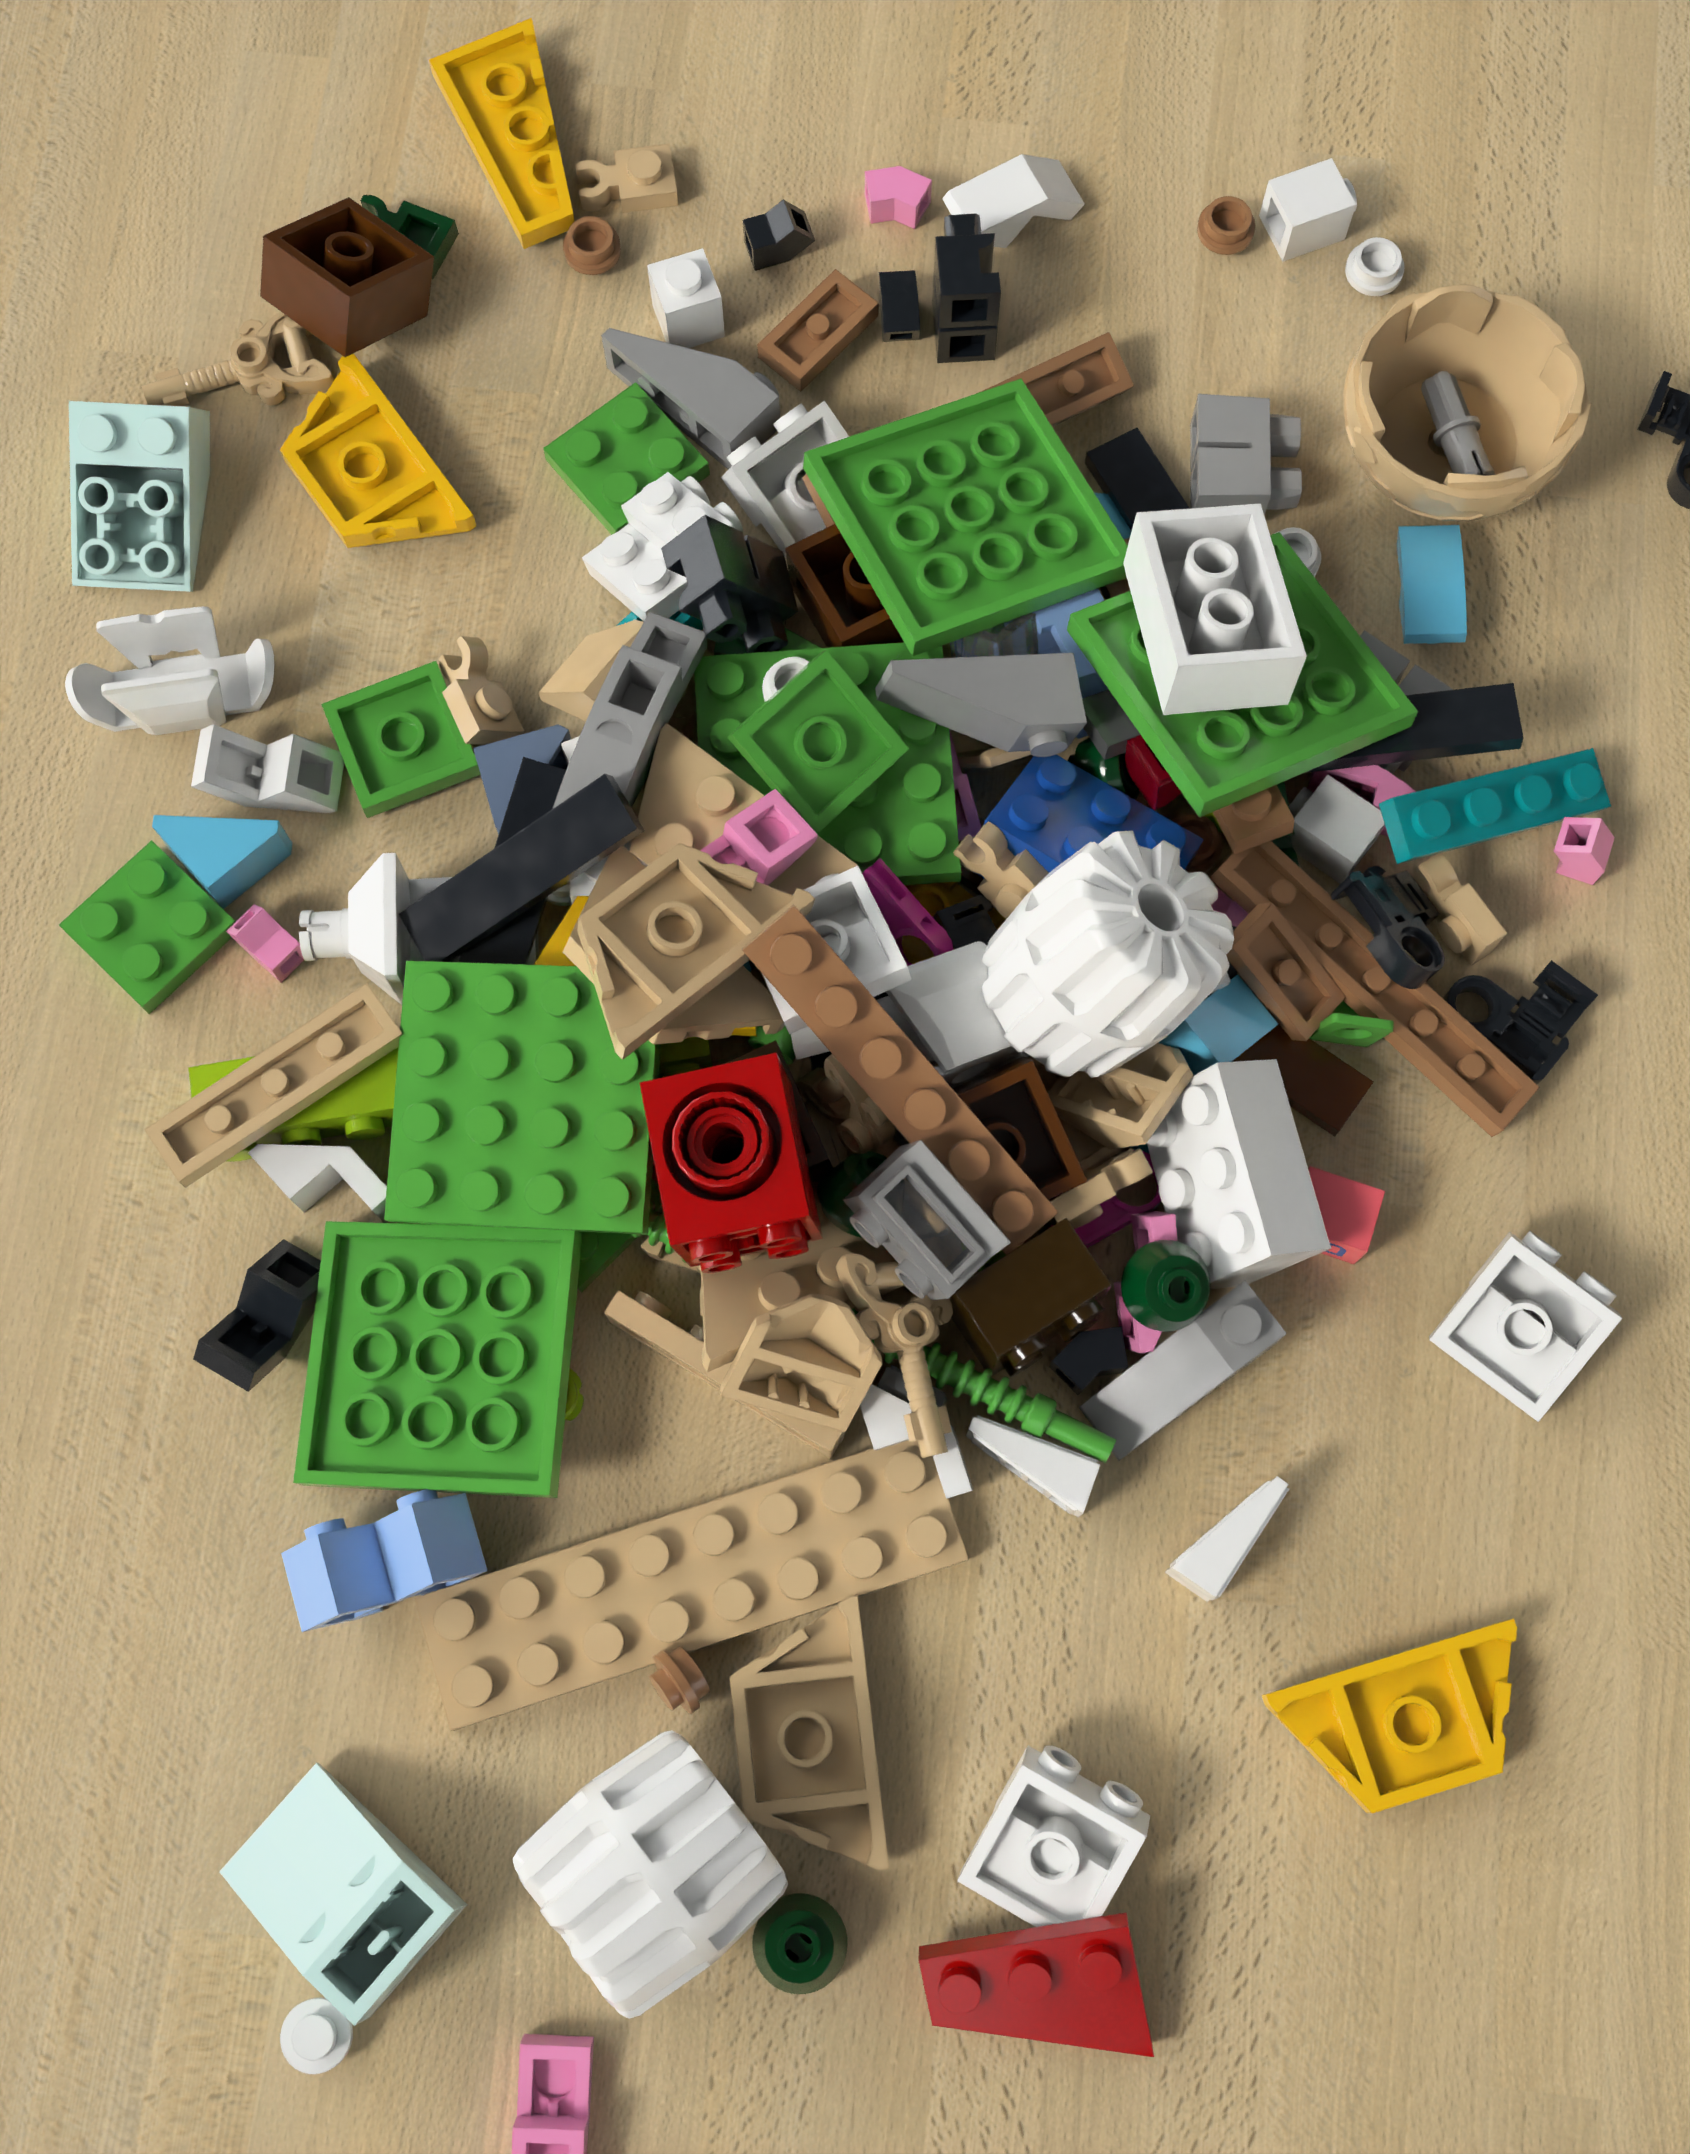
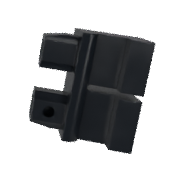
M976 213L944 217V236L935 237L932 307L937 363L995 360L1001 298L999 272L992 273L995 233L981 234L980 215Z
M707 515L702 516L661 548L667 569L686 577L688 586L683 590L679 599V611L701 620L706 638L721 644L732 642L737 637H742L747 653L779 651L787 646L788 639L783 622L797 613L798 607L783 551L752 536H744L743 532Z

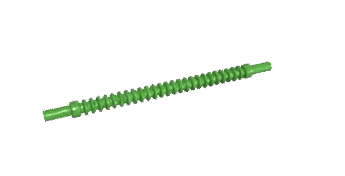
M650 1200L648 1242L651 1246L657 1245L658 1242H663L666 1244V1253L672 1254L675 1250L669 1244L664 1212H656L655 1203ZM632 1234L634 1238L641 1236L639 1234ZM852 1308V1311L855 1315L859 1313L855 1310V1308ZM938 1342L934 1343L932 1347L923 1346L930 1376L936 1379L935 1385L937 1389H942L945 1384L950 1385L954 1388L953 1396L955 1398L960 1397L962 1393L968 1394L971 1397L970 1404L972 1406H976L979 1402H984L988 1405L987 1413L989 1415H993L997 1410L1005 1413L1004 1421L1006 1423H1011L1014 1419L1020 1421L1021 1430L1029 1435L1041 1438L1043 1434H1046L1103 1463H1106L1117 1439L1056 1410L1057 1402L1041 1393H1037L1032 1398L1026 1395L1027 1387L1025 1385H1021L1017 1390L1012 1389L1009 1386L1010 1379L1005 1376L1000 1381L993 1379L991 1368H986L983 1373L978 1372L974 1369V1360L970 1359L966 1364L960 1363L957 1360L958 1353L956 1351H952L948 1356L940 1352L941 1344ZM884 1353V1361L887 1364L891 1363L894 1359L898 1360L897 1353Z

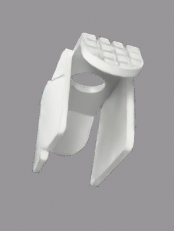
M202 606L164 610L156 615L136 614L103 620L96 624L97 632L138 669L110 672L98 666L84 663L72 668L68 672L65 681L68 699L74 710L84 720L114 732L142 728L148 734L162 735L203 729L212 724L220 726L226 723V715L259 711L272 688L274 654L269 640L255 639L246 653L220 657L211 608ZM198 649L201 653L153 661L151 655H166L171 650L185 652Z
M980 941L909 965L908 969L912 980L886 991L888 996L876 1000L952 1089L1022 1056L1027 1058L1030 1056L1024 1051L1019 1053L1004 1038L1006 1032L993 1010L988 1009L981 988L988 979V967L982 962L987 945Z

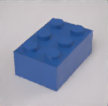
M1057 754L1047 757L1033 756L984 822V824L988 821L1003 832L1008 843V849L1014 856L1027 849L1048 873L1089 842L1099 844L1109 835L1118 831H1133L1138 845L1153 849L1163 840L1179 848L1180 866L1187 872L1204 840ZM975 873L984 879V877L981 874Z

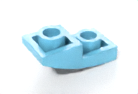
M1460 525L1399 526L1396 547L1401 579L1399 609L1404 644L1466 642V589Z

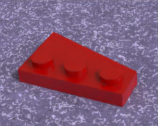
M1127 1912L919 1946L918 1961L932 2026L1154 2057L1152 2038Z

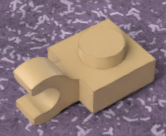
M460 636L457 639V643L462 651L463 659L461 656L442 655L439 658V666L444 677L451 683L442 694L465 744L486 745L523 734L524 730L513 709L511 698L506 693L501 681H487L486 671L489 657L484 642L478 637Z

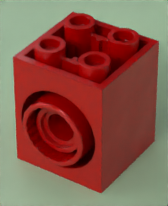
M777 1053L639 1083L669 1244L690 1267L700 1265L702 1273L728 1271L742 1265L741 1256L767 1251L770 1259L793 1257L809 1251L808 1242L823 1239L792 1084ZM734 1148H743L742 1153L737 1159L730 1163L720 1164L721 1159L728 1151Z

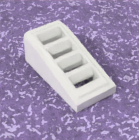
M979 1415L973 1417L966 1437L974 1445L1067 1513L1073 1514L1076 1517H1080L1083 1514L1100 1464L1097 1463L1098 1460Z
M1277 1476L1273 1480L1261 1485L1176 1558L1165 1573L1206 1602L1219 1598L1289 1491V1488H1287L1289 1484Z

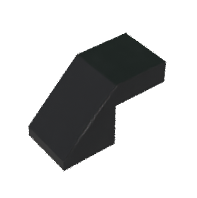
M285 1239L279 1242L247 1269L237 1307L198 1340L193 1360L249 1392L286 1358L315 1312L321 1260Z

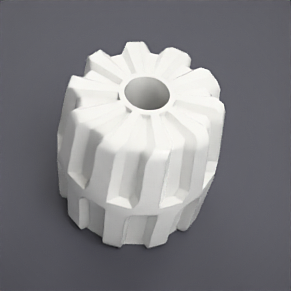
M1133 831L1114 832L1099 844L1089 842L1047 874L1023 898L991 937L982 959L984 965L988 967V979L981 988L987 1008L993 1010L1006 1032L1004 1038L1019 1053L1022 1051L1026 1052L1044 1064L1046 1071L1063 1077H1070L1077 1071H1085L1091 1078L1099 1077L1114 1071L1167 1037L1218 986L1227 974L1230 966L1226 954L1232 949L1234 941L1232 921L1226 914L1213 910L1211 905L1218 899V889L1208 875L1203 872L1188 873L1180 866L1179 848L1163 840L1153 849L1138 845Z
M672 1730L659 1734L592 1779L522 1844L513 1857L514 1867L520 1881L541 1907L540 1912L549 1925L562 1936L569 1946L572 1957L581 1969L589 1974L607 2002L619 2014L628 2019L640 2016L711 1966L784 1894L788 1886L784 1870L751 1823L686 1739Z

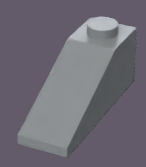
M609 328L601 335L607 369L628 386L636 382L675 426L727 469L732 467L726 457L753 437H756L760 444L763 445L777 432L773 424L780 419L779 393L773 383L759 372L752 374L733 359Z
M1074 653L891 660L875 688L877 700L1004 751H1030L1031 755L1036 757L1053 756L1065 751L1087 723Z
M1245 1280L1205 1309L1194 1322L1176 1331L1154 1348L1153 1352H1149L1082 1404L1079 1409L1095 1429L1117 1439L1112 1453L1120 1461L1272 1348L1287 1333Z

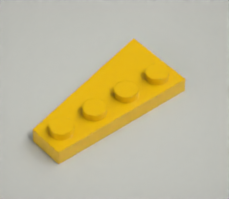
M532 18L429 59L432 75L523 249L568 231L575 222Z

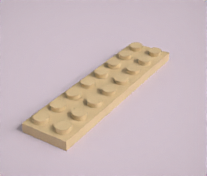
M908 1440L877 1451L872 1448L424 1594L414 1599L450 1731H456L655 1665L656 1662L653 1660V1656L660 1651L669 1654L680 1646L687 1653H691L836 1605L847 1597L867 1595L968 1561V1556L949 1499L945 1497L933 1456L922 1458L918 1440L912 1442Z

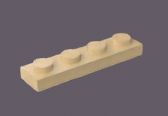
M366 983L145 1128L144 1131L177 1181L186 1188L399 1047V1037L403 1033L369 984Z
M617 1291L604 1311L610 1324L720 1391V1386L732 1362L709 1372L705 1370L702 1365L703 1328L694 1325L691 1332L688 1333L668 1321L672 1311L650 1295L639 1291L635 1299H632L621 1291ZM737 1401L830 1459L845 1437V1433L842 1431Z

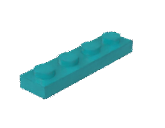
M1591 748L1392 797L1379 803V807L1396 863L1400 864L1562 822L1564 817H1582L1597 813L1611 807L1594 749Z

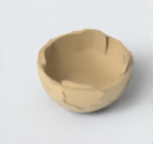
M1451 285L1439 287L1425 293L1416 294L1413 292L1397 300L1387 314L1365 334L1355 357L1351 358L1343 392L1345 428L1353 453L1373 485L1400 507L1412 513L1442 521H1475L1505 513L1536 496L1566 466L1579 441L1583 438L1592 406L1588 399L1580 359L1565 335L1566 330L1537 305L1518 295L1510 296L1487 291L1474 285ZM1442 371H1447L1456 377L1470 416H1477L1481 423V427L1477 432L1495 475L1483 476L1452 473L1447 457L1440 456L1432 451L1428 441L1433 439L1434 433L1437 430L1421 391L1422 383L1426 379Z

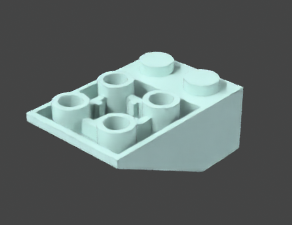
M69 401L72 586L193 592L210 476V411L184 406Z
M316 1763L220 1870L221 1875L298 1971L354 2026L375 2013L467 1906L466 1902L319 1763Z

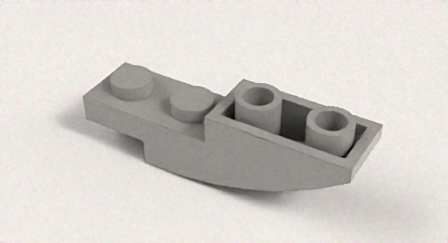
M652 612L648 613L631 647L622 645L608 672L580 734L553 808L603 774L614 777L632 808L649 775L660 729L669 722L707 649V638L704 631Z

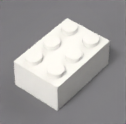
M1261 503L1137 512L1123 565L1163 715L1288 705L1307 655Z
M1277 1059L1220 1062L1194 1075L1147 1142L1165 1212L1176 1215L1177 1241L1190 1246L1201 1256L1210 1275V1290L1235 1287L1245 1280L1250 1284L1331 1249Z

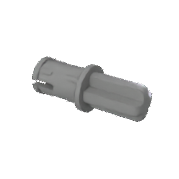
M1442 371L1426 379L1422 383L1421 391L1437 430L1434 433L1433 440L1436 446L1443 447L1452 473L1483 476L1495 475L1477 432L1481 427V423L1477 416H1470L1456 377L1447 371Z

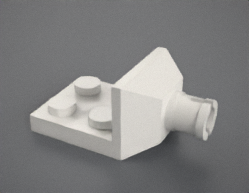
M383 853L348 892V908L338 911H301L299 925L300 927L307 928V931L299 932L303 959L305 961H317L318 958H352L362 974L402 1005L406 961L425 960L401 920L399 913L452 877L409 879L396 853ZM538 931L527 965H534L539 957ZM460 955L450 962H459Z

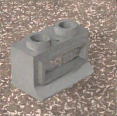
M922 1140L899 1146L843 1199L854 1212L850 1217V1222L855 1230L873 1247L878 1248L880 1245H883L899 1263L895 1268L898 1278L913 1294L922 1299L926 1295L931 1300L949 1299L993 1255L1011 1243Z

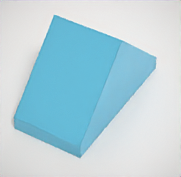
M153 816V829L170 851L223 909L283 862L292 852V841L279 820Z
M1239 975L1232 978L1228 986L1218 989L1206 998L1172 1033L1158 1042L1180 1049L1193 1075L1216 1063L1232 1062L1279 1024Z

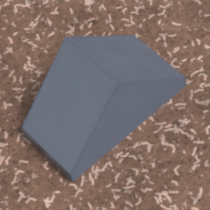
M557 724L473 748L498 835L523 757L567 770L561 743L571 739L569 729Z

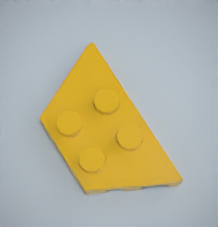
M353 353L347 357L342 356L338 361L341 371L326 393L318 391L307 408L305 420L299 426L294 427L280 448V452L288 467L346 547L352 548L467 532L477 527L472 512Z
M1514 1618L1263 1694L1262 1698L1265 1706L1366 1813H1376L1503 1773L1506 1738L1503 1734V1721L1505 1715L1509 1712L1512 1684L1507 1682L1511 1643L1516 1641L1517 1626Z

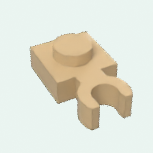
M670 143L614 150L615 165L605 166L596 160H584L575 164L578 184H597L593 188L579 189L582 210L597 211L607 206L611 200L621 199L622 213L679 206Z
M989 821L982 826L974 838L970 834L965 836L953 852L960 859L961 865L984 877L977 889L991 901L998 912L1006 919L1023 898L1049 874L1027 849L1014 856L1008 849V843L1003 832Z
M1442 853L1436 854L1418 866L1420 871L1412 877L1440 914L1435 918L1438 922L1439 934L1450 950L1457 954L1461 953L1470 966L1489 955L1507 932L1470 883L1465 886L1460 884L1454 868Z
M1128 1148L1109 1158L1102 1165L1083 1171L1088 1182L1049 1199V1202L1059 1213L1047 1223L1055 1225L1067 1218L1075 1229L1099 1217L1103 1213L1100 1206L1101 1203L1115 1196L1117 1190L1129 1186L1153 1172L1142 1150L1137 1149L1133 1151L1132 1148Z

